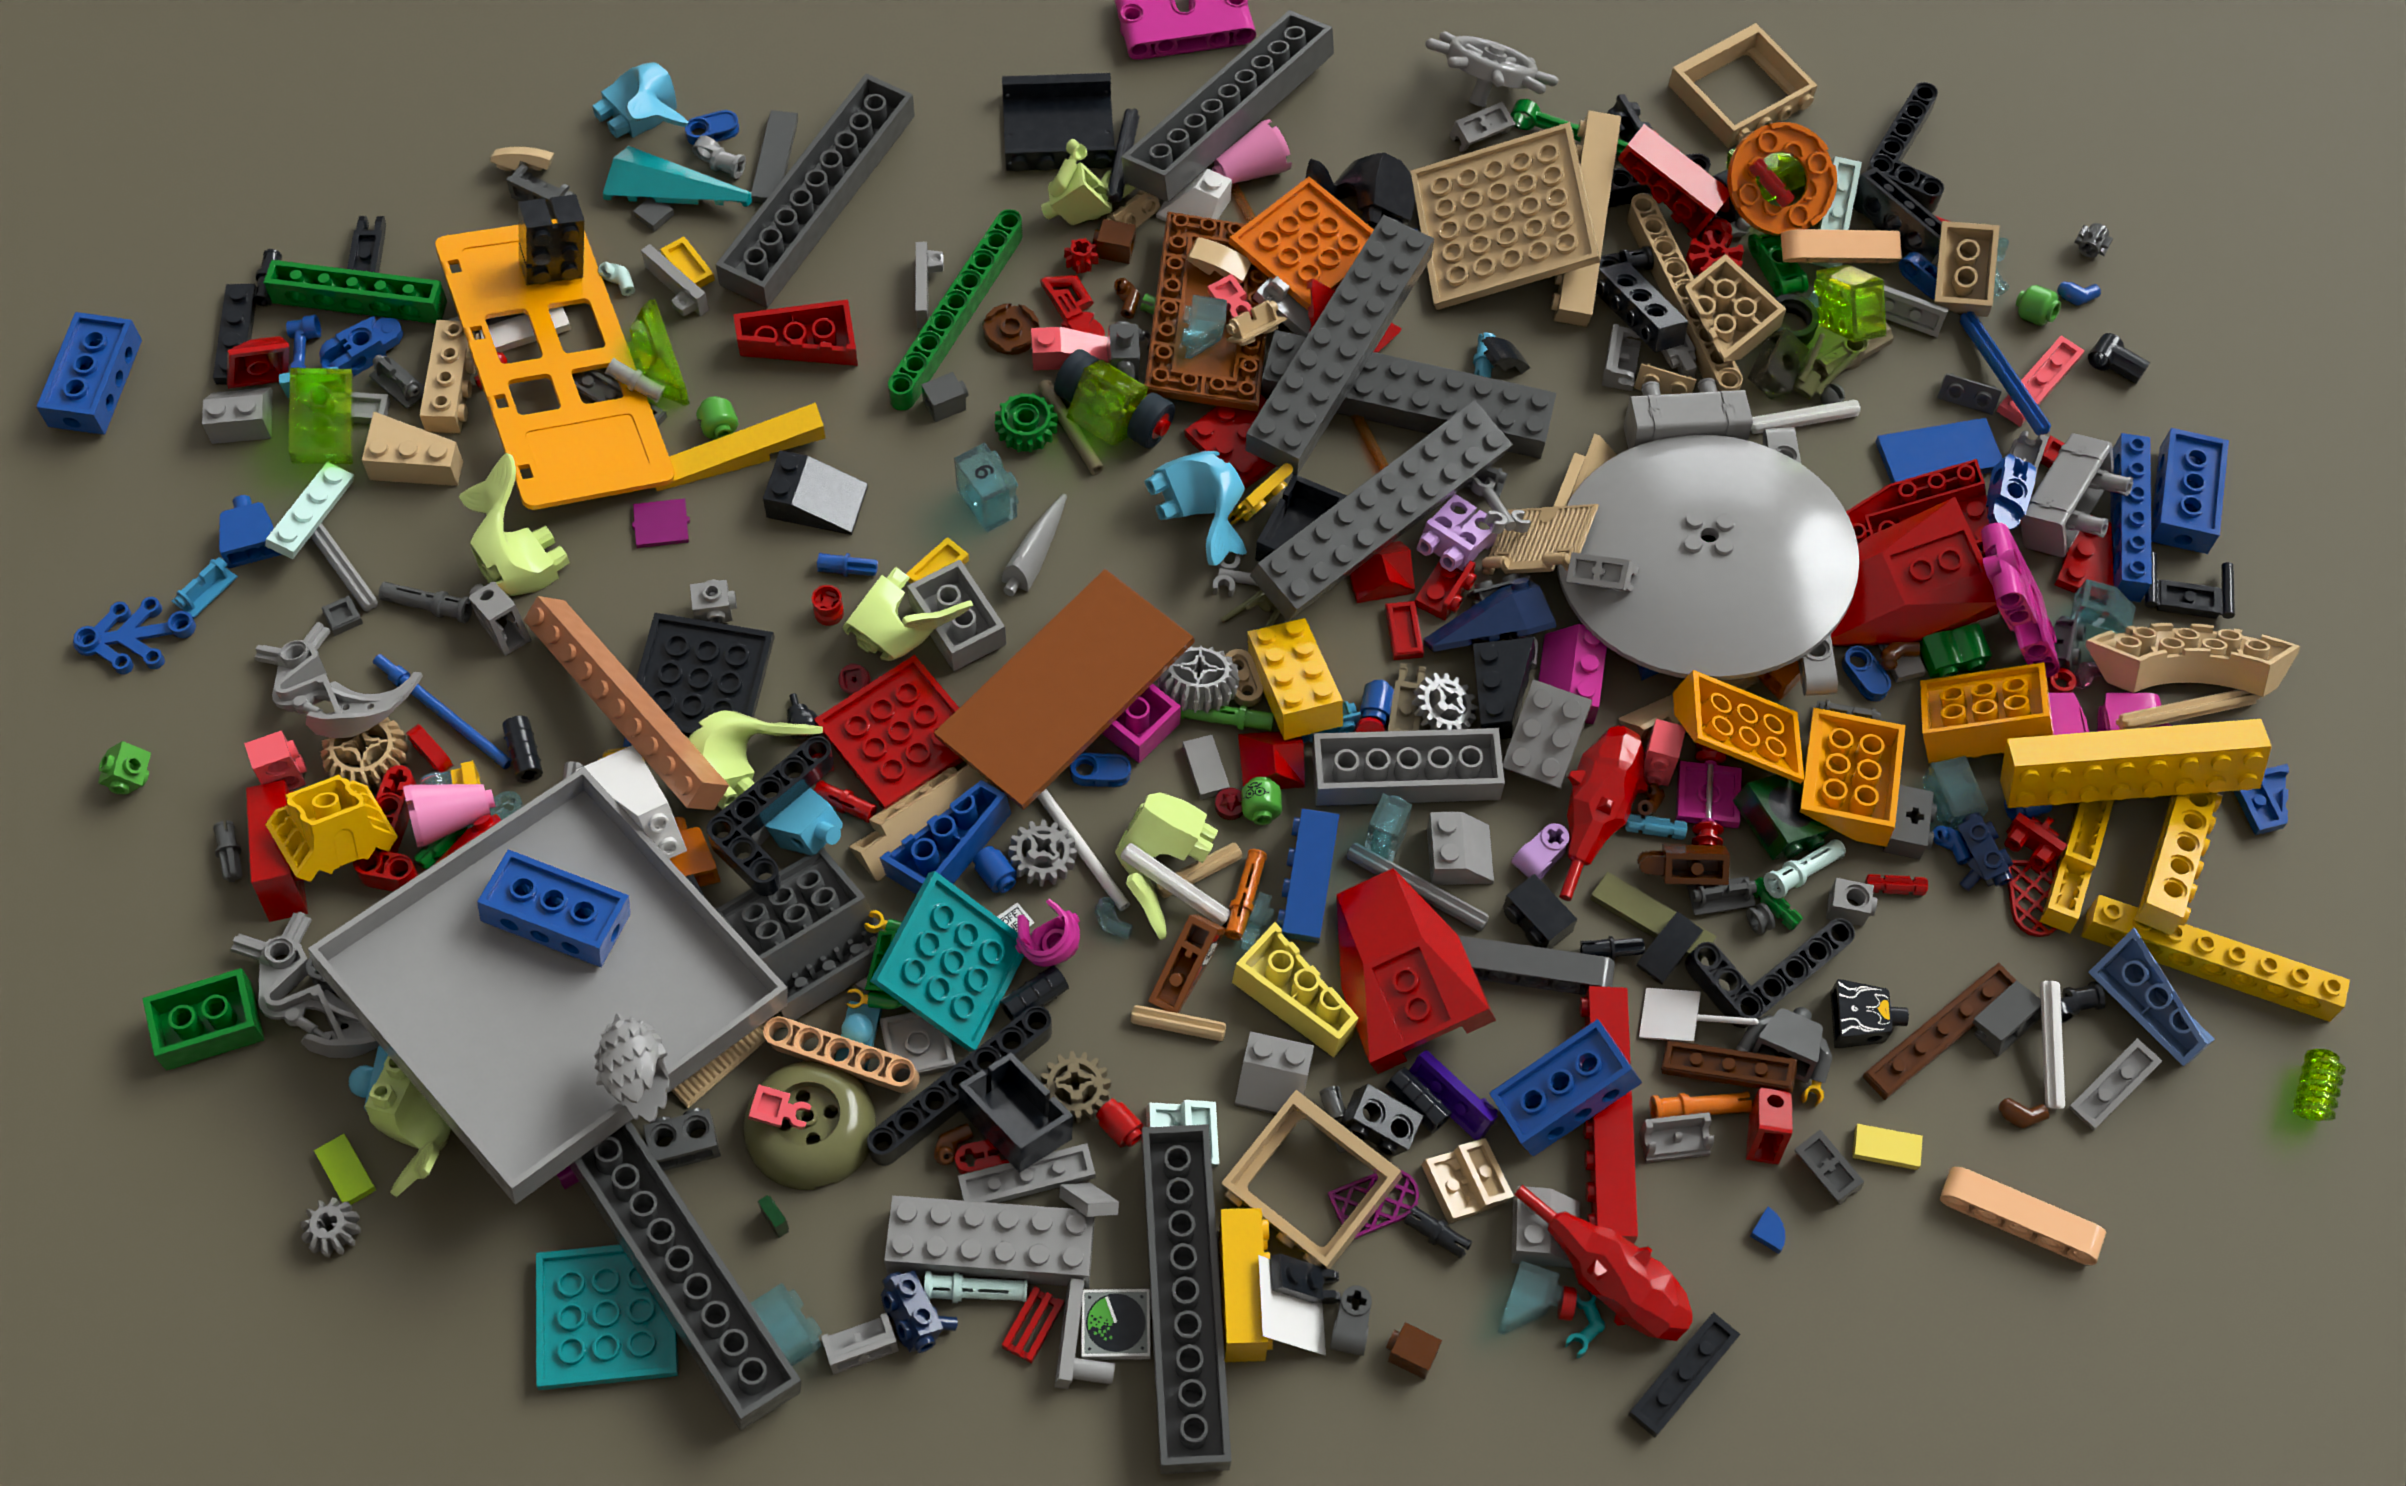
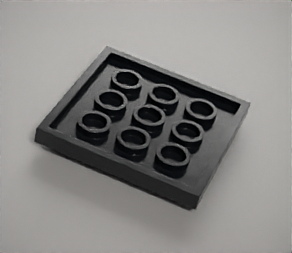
M654 613L636 681L687 737H690L694 731L702 727L699 724L701 720L719 711H735L754 718L775 639L774 632Z

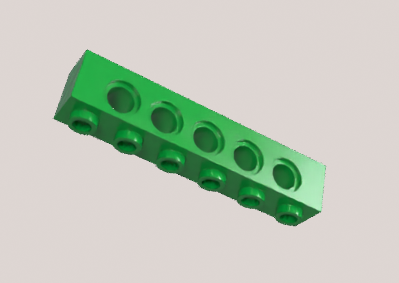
M271 260L264 280V285L274 304L436 324V320H442L447 305V299L439 280Z

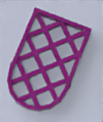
M1401 1170L1402 1177L1406 1178L1404 1187L1398 1184L1394 1187L1402 1191L1399 1200L1396 1201L1386 1197L1375 1211L1372 1224L1366 1223L1364 1227L1368 1229L1359 1232L1353 1240L1405 1219L1408 1214H1412L1410 1212L1411 1209L1418 1204L1419 1190L1417 1183L1411 1175ZM1376 1173L1327 1193L1341 1225L1349 1217L1345 1215L1348 1204L1355 1207L1359 1204L1350 1200L1353 1190L1366 1195L1373 1187L1374 1181L1378 1180ZM1370 1181L1368 1189L1358 1186L1362 1183ZM1409 1182H1410L1411 1185L1413 1186L1414 1190H1411V1189H1408V1188H1407L1408 1185H1409ZM1349 1189L1346 1198L1337 1195L1338 1193H1341ZM1405 1193L1415 1196V1202L1412 1206L1402 1203ZM1335 1199L1344 1202L1341 1212ZM1384 1202L1396 1205L1393 1216L1381 1212ZM1400 1207L1408 1210L1404 1214L1397 1216ZM1379 1216L1388 1219L1376 1225Z

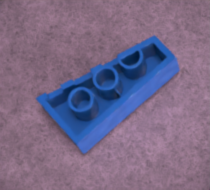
M983 780L979 781L950 803L948 810L940 816L935 815L926 822L927 826L914 836L910 834L901 841L902 845L891 853L887 851L879 857L886 876L916 895L929 872L936 871L954 884L973 861L974 856L983 849L1011 815L1007 795Z
M1302 808L1301 817H1294L1292 836H1297L1296 848L1289 847L1287 866L1292 867L1291 879L1284 878L1282 897H1287L1286 910L1279 909L1277 921L1278 926L1282 928V934L1285 938L1313 943L1320 942L1339 814Z

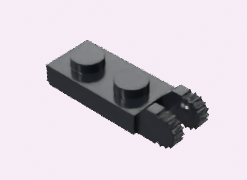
M359 216L356 230L353 232L347 269L379 273L386 220L384 216H377L374 230H368L369 222L367 216Z
M1283 1254L1270 1256L1273 1291L1311 1303L1334 1304L1341 1301V1294L1339 1292L1323 1290L1324 1284H1332L1339 1281V1272L1332 1269H1321L1320 1266Z

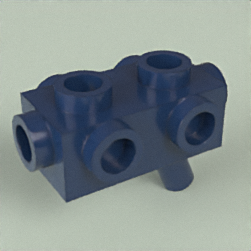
M1979 812L1965 817L1962 820L1963 823L1958 825V828L1973 857L1967 860L1971 871L1959 884L1969 892L1981 878L1987 883L1988 887L1994 884L1996 887H2000L2011 882L2013 877L2008 867L2012 866L2013 863L2005 848L1998 849L1994 840L1999 838L1992 822L1985 823Z
M914 1270L903 1274L894 1272L883 1279L882 1283L885 1287L881 1293L883 1307L887 1315L893 1319L899 1340L903 1346L907 1347L909 1353L913 1351L923 1353L935 1346V1341L942 1330L956 1331L957 1317L938 1316L937 1309L930 1303Z

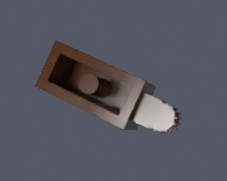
M1662 844V851H1642L1637 859L1641 872L1648 875H1661L1665 884L1729 885L1730 853L1726 846Z

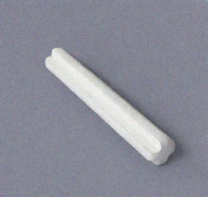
M1849 400L1752 417L1751 432L1758 434L1763 433L1764 429L1798 427L1856 417L1859 415L1860 406L1857 400Z
M1129 843L1123 849L1120 856L1123 861L1220 926L1228 920L1231 913L1229 909L1132 843Z
M2043 981L2040 984L2045 1106L2049 1109H2062L2065 1107L2060 983L2057 981Z

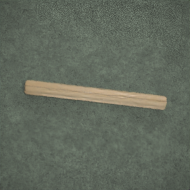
M2238 689L2123 713L2119 715V719H2116L2115 723L2119 726L2120 730L2146 728L2253 705L2260 699V696Z

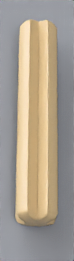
M1231 843L1209 854L1203 863L1196 861L1175 873L1189 883L1194 884L1242 858L1241 849L1236 843ZM1157 884V890L1163 898L1173 895Z
M1135 1005L1131 1013V1022L1133 1024L1223 1041L1226 1032V1024L1220 1021Z

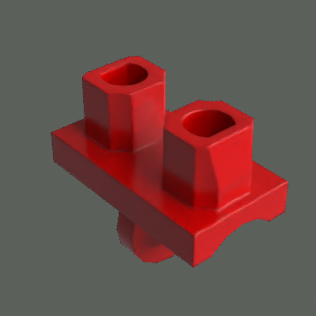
M2020 812L2006 831L2008 835L2004 842V845L2014 852H2019L2023 845L2034 851L2029 860L2031 864L2040 870L2044 869L2051 861L2056 862L2067 846L2066 843L2057 838L2059 833L2050 828L2054 819L2048 817L2042 823L2035 817H2032L2030 820Z

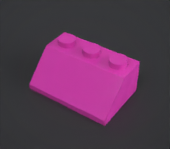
M1577 624L1545 634L1538 681L1591 699L1592 705L1585 723L1594 725L1600 705L1607 646L1598 640L1583 624Z

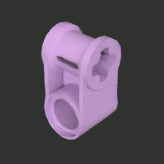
M1553 823L1547 825L1515 854L1511 863L1528 878L1535 874L1541 880L1565 854L1566 845L1569 842L1567 829L1561 824Z

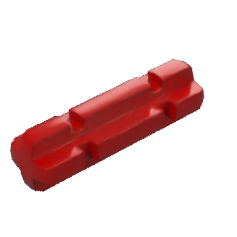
M1763 159L1755 160L1750 165L1749 171L1754 177H1759L1758 181L1772 197H1777L1775 200L1781 207L1784 208L1789 205L1795 198L1793 193L1789 189H1784L1786 185L1772 169H1767L1768 165Z
M1868 874L1865 879V884L1874 885L1873 893H1879V890H1882L1886 894L1909 895V892H1912V895L1924 896L1928 891V880L1925 877H1914V879H1911L1910 876L1884 875V878H1881L1880 874Z

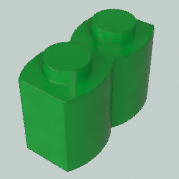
M1970 624L1953 630L1933 633L1923 637L1920 642V653L1930 678L1955 676L1958 674V671L1968 670L1970 673L1980 671L1986 667L1987 662L1992 657L1980 624Z

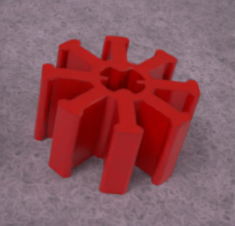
M1713 230L1705 231L1701 242L1697 238L1692 239L1685 261L1692 275H1700L1725 254L1739 267H1742L1743 246L1739 244L1738 247L1730 248L1733 236L1727 232L1724 233L1721 242L1716 243L1713 237Z

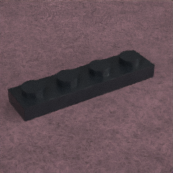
M226 284L213 373L216 385L227 384L228 350L252 338L256 303L253 301V295L256 290L255 284Z
M1713 1312L1628 1415L1656 1438L1737 1340L1740 1333Z

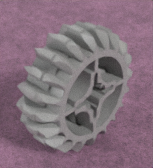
M1200 645L1198 648L1190 646L1157 680L1158 688L1178 703L1183 711L1191 709L1196 713L1197 710H1203L1208 714L1210 709L1219 711L1221 706L1229 705V701L1235 698L1240 678L1238 677L1237 665L1233 663L1232 657H1225L1224 651L1215 652L1213 647L1206 649Z

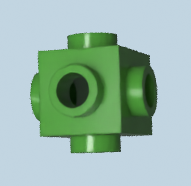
M124 741L119 742L109 748L102 757L98 770L101 772L98 783L109 787V790L116 794H129L143 787L149 777L147 766L151 752Z

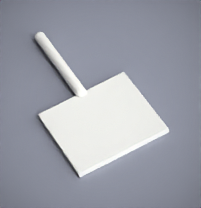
M1646 988L1639 1038L1694 1042L1697 1021L1758 1025L1759 1021L1754 1018L1698 1014L1700 991Z

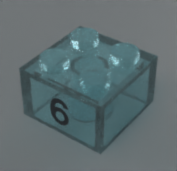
M984 442L954 458L957 491L986 532L1017 517V504H1019V500L1016 495V488H1018V484L1014 475L1004 470L1002 460L995 450L991 452Z

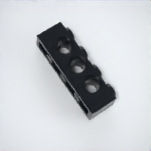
M1877 167L1862 173L1858 179L1853 208L1870 219L1879 230L1900 231L1901 247L1909 253L1918 252L1933 265L1938 263L1942 222Z
M1629 262L1599 269L1596 294L1654 352L1684 345L1688 320Z

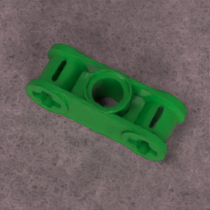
M1766 233L1749 235V251L1757 261L1776 297L1795 292L1802 294L1808 291V278L1798 263L1783 262L1781 236Z

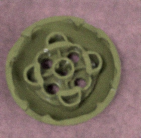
M801 1061L778 1069L760 1084L790 1093L788 1103L793 1105L797 1103L796 1099L803 1094L810 1095L809 1101L806 1102L812 1106L810 1112L799 1110L795 1113L796 1118L800 1121L813 1118L811 1121L806 1122L805 1129H797L791 1126L789 1130L782 1131L778 1127L748 1119L757 1089L752 1094L744 1115V1140L748 1153L756 1167L772 1181L792 1189L815 1190L814 1187L828 1185L833 1182L836 1184L846 1179L867 1158L869 1154L867 1138L869 1133L876 1127V1115L868 1091L855 1076L822 1063ZM829 1108L832 1112L838 1111V1115L833 1119H829L824 1116V1112ZM820 1137V1142L810 1145L806 1143L807 1139Z

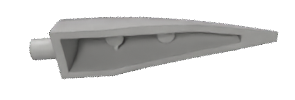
M1063 493L1039 518L1005 567L1002 574V582L1007 583L1003 589L1006 595L1014 596L1018 588L1029 591L1041 570L1067 499L1066 494Z

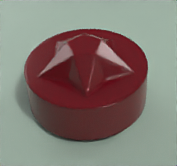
M849 664L840 671L838 682L843 691L852 695L871 682V677L868 670L863 666Z
M1225 788L1217 794L1215 810L1221 818L1236 820L1243 815L1240 790Z

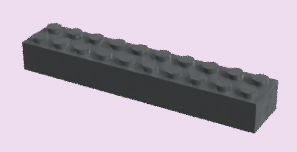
M1290 10L1121 156L1125 183L1169 202L1334 54L1332 27Z
M865 74L715 264L719 285L768 308L915 117L913 94L869 74Z
M1382 216L1246 433L1245 451L1278 467L1288 463L1293 467L1292 474H1299L1430 261L1434 238L1390 217Z
M1277 330L1274 331L1261 381L1260 394L1263 397L1269 398L1306 337ZM1373 352L1336 413L1430 434L1475 400L1513 444L1508 452L1541 459L1556 393Z
M1474 400L1261 560L1250 574V577L1289 622L1494 465L1506 454L1513 444Z
M631 1121L569 1165L740 1431L800 1394L801 1379Z
M1209 1124L1142 1128V1158L1160 1474L1230 1470L1232 1461Z

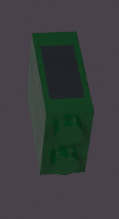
M1777 774L1747 783L1732 800L1772 860L1785 856L1787 859H1791L1807 849L1809 852L1815 851L1825 843L1824 838L1832 830V828L1800 812L1802 784Z

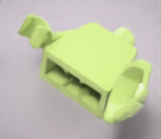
M1071 139L1066 145V150L1070 157L1064 160L1058 174L1048 185L1050 201L1042 204L1041 209L1048 220L1060 215L1070 225H1076L1087 220L1098 219L1102 215L1112 212V204L1107 201L1108 197L1106 196L1111 170L1107 171L1099 180L1082 163L1075 164L1077 160H1082L1087 156V149L1083 144L1079 145L1075 139ZM1125 183L1122 198L1130 194L1135 187Z

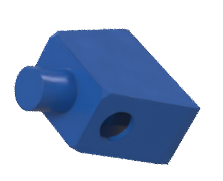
M236 496L232 501L234 509L222 511L219 522V550L222 558L228 565V569L282 555L265 546L266 538L273 531L274 526L263 503L257 502L252 504L249 496Z

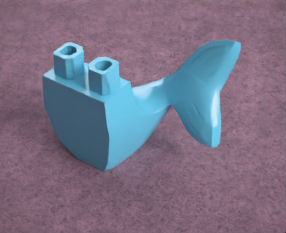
M655 62L645 63L626 71L612 85L601 91L602 99L592 105L594 115L600 122L611 116L613 117V119L607 122V125L616 139L626 133L635 137L655 128L663 121L682 127H687L689 123L681 114L675 111L677 109L676 96L669 73Z
M1203 451L1163 464L1153 470L1154 474L1146 479L1144 483L1151 495L1163 493L1165 502L1156 505V512L1160 520L1195 514L1215 513L1206 540V555L1208 564L1217 566L1229 552L1240 555L1247 553L1242 539L1228 521L1229 514L1240 500L1245 488L1230 462L1225 463L1217 457L1220 455L1219 452Z

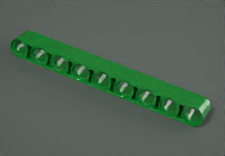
M1005 209L997 215L889 378L890 404L896 410H908L916 403L922 394L921 384L931 380L1022 241V217L1018 211Z

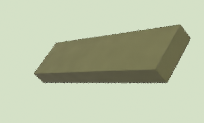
M1608 871L1590 897V900L1655 939L1677 913ZM1700 927L1703 929L1702 935L1684 956L1687 957L1697 945L1703 942L1714 943L1717 936ZM1698 955V959L1701 962L1704 956Z

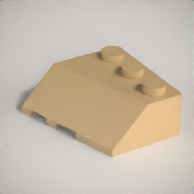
M1726 254L1684 287L1685 293L1724 362L1741 360L1782 325L1786 308Z

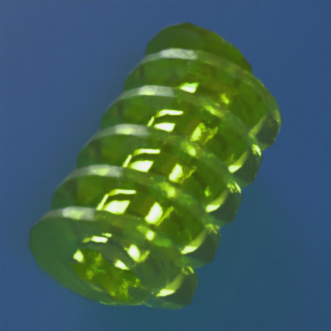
M2311 1049L2304 1054L2305 1062L2301 1067L2302 1073L2299 1076V1085L2296 1089L2297 1096L2294 1098L2292 1111L2297 1116L2308 1120L2333 1121L2336 1118V1112L2333 1109H2336L2339 1105L2338 1100L2335 1098L2341 1096V1090L2338 1087L2343 1085L2344 1080L2341 1076L2346 1073V1067L2339 1063L2340 1057L2336 1053L2326 1049Z

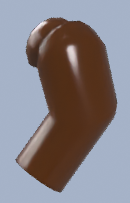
M1890 643L1880 654L1882 659L1881 667L1893 670L1897 668V660L1902 656L1919 657L1920 643Z
M1656 783L1650 784L1647 791L1643 793L1648 799L1638 804V811L1642 815H1653L1656 813L1665 798L1663 789L1660 790Z

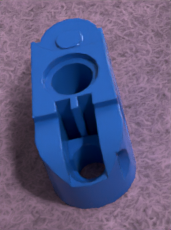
M374 316L335 334V337L327 340L321 346L319 354L322 368L338 367L345 381L353 378L373 366V359L377 355L387 356L385 352L400 343L399 341L403 337L401 325L394 318H381L376 321Z
M2008 454L1994 466L1986 507H1989L1987 515L1989 524L2003 523L2010 531L2019 526L2021 518L2026 515L2036 481V467L2032 463L2024 462L2019 457Z

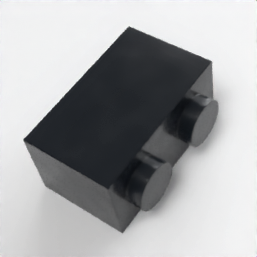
M1535 874L1506 895L1503 905L1506 917L1511 923L1518 924L1522 928L1526 938L1533 946L1551 949L1573 932L1577 918Z

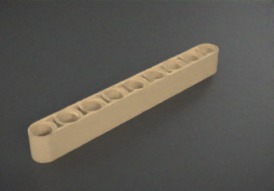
M1649 194L1635 195L1631 201L1627 223L1639 248L1650 246L1652 249L1654 266L1651 272L1663 297L1688 320L1686 333L1696 349L1695 355L1697 359L1695 362L1703 379L1713 378L1716 381L1717 391L1740 390L1743 378L1735 360L1727 362L1722 360L1684 291V287L1694 278L1655 199Z

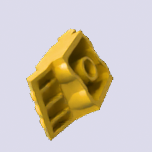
M340 775L286 794L288 805L276 809L265 824L295 876L308 882L313 880L319 870L332 874L335 869L362 858L368 860L376 847L389 851L398 838L368 786L354 780L349 781L348 779L341 778Z

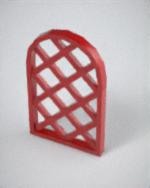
M2011 860L2013 865L2008 867L2010 873L2012 869L2018 874L2008 883L2013 920L2019 929L2028 935L2035 937L2049 936L2057 928L2048 930L2030 913L2035 908L2043 913L2044 908L2040 903L2045 898L2047 899L2050 888L2045 892L2037 883L2043 878L2052 885L2053 880L2046 874L2052 869L2054 879L2057 870L2056 862L2051 861L2046 866L2047 868L2044 872L2031 864L2030 861ZM2016 866L2026 867L2021 871ZM2030 868L2040 875L2034 882L2025 875ZM2020 878H2023L2030 884L2025 891L2015 884ZM2032 888L2042 895L2037 901L2027 894ZM2014 889L2019 894H2021L2016 900L2014 897ZM2023 897L2032 904L2027 911L2018 904ZM2016 909L2023 914L2020 918L2018 917ZM2026 917L2035 924L2032 929L2022 923ZM2037 928H2040L2043 932H2039V931H2035V930H2036Z

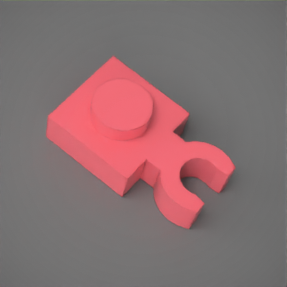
M1233 274L1207 286L1209 295L1223 313L1230 309L1231 319L1238 316L1239 312L1246 311L1250 313L1251 317L1253 316L1251 312L1252 307L1246 302V292Z
M758 1084L748 1119L778 1128L781 1127L783 1119L789 1120V1123L794 1128L805 1129L806 1122L798 1120L795 1113L799 1110L810 1112L812 1106L806 1102L790 1104L788 1103L790 1093Z

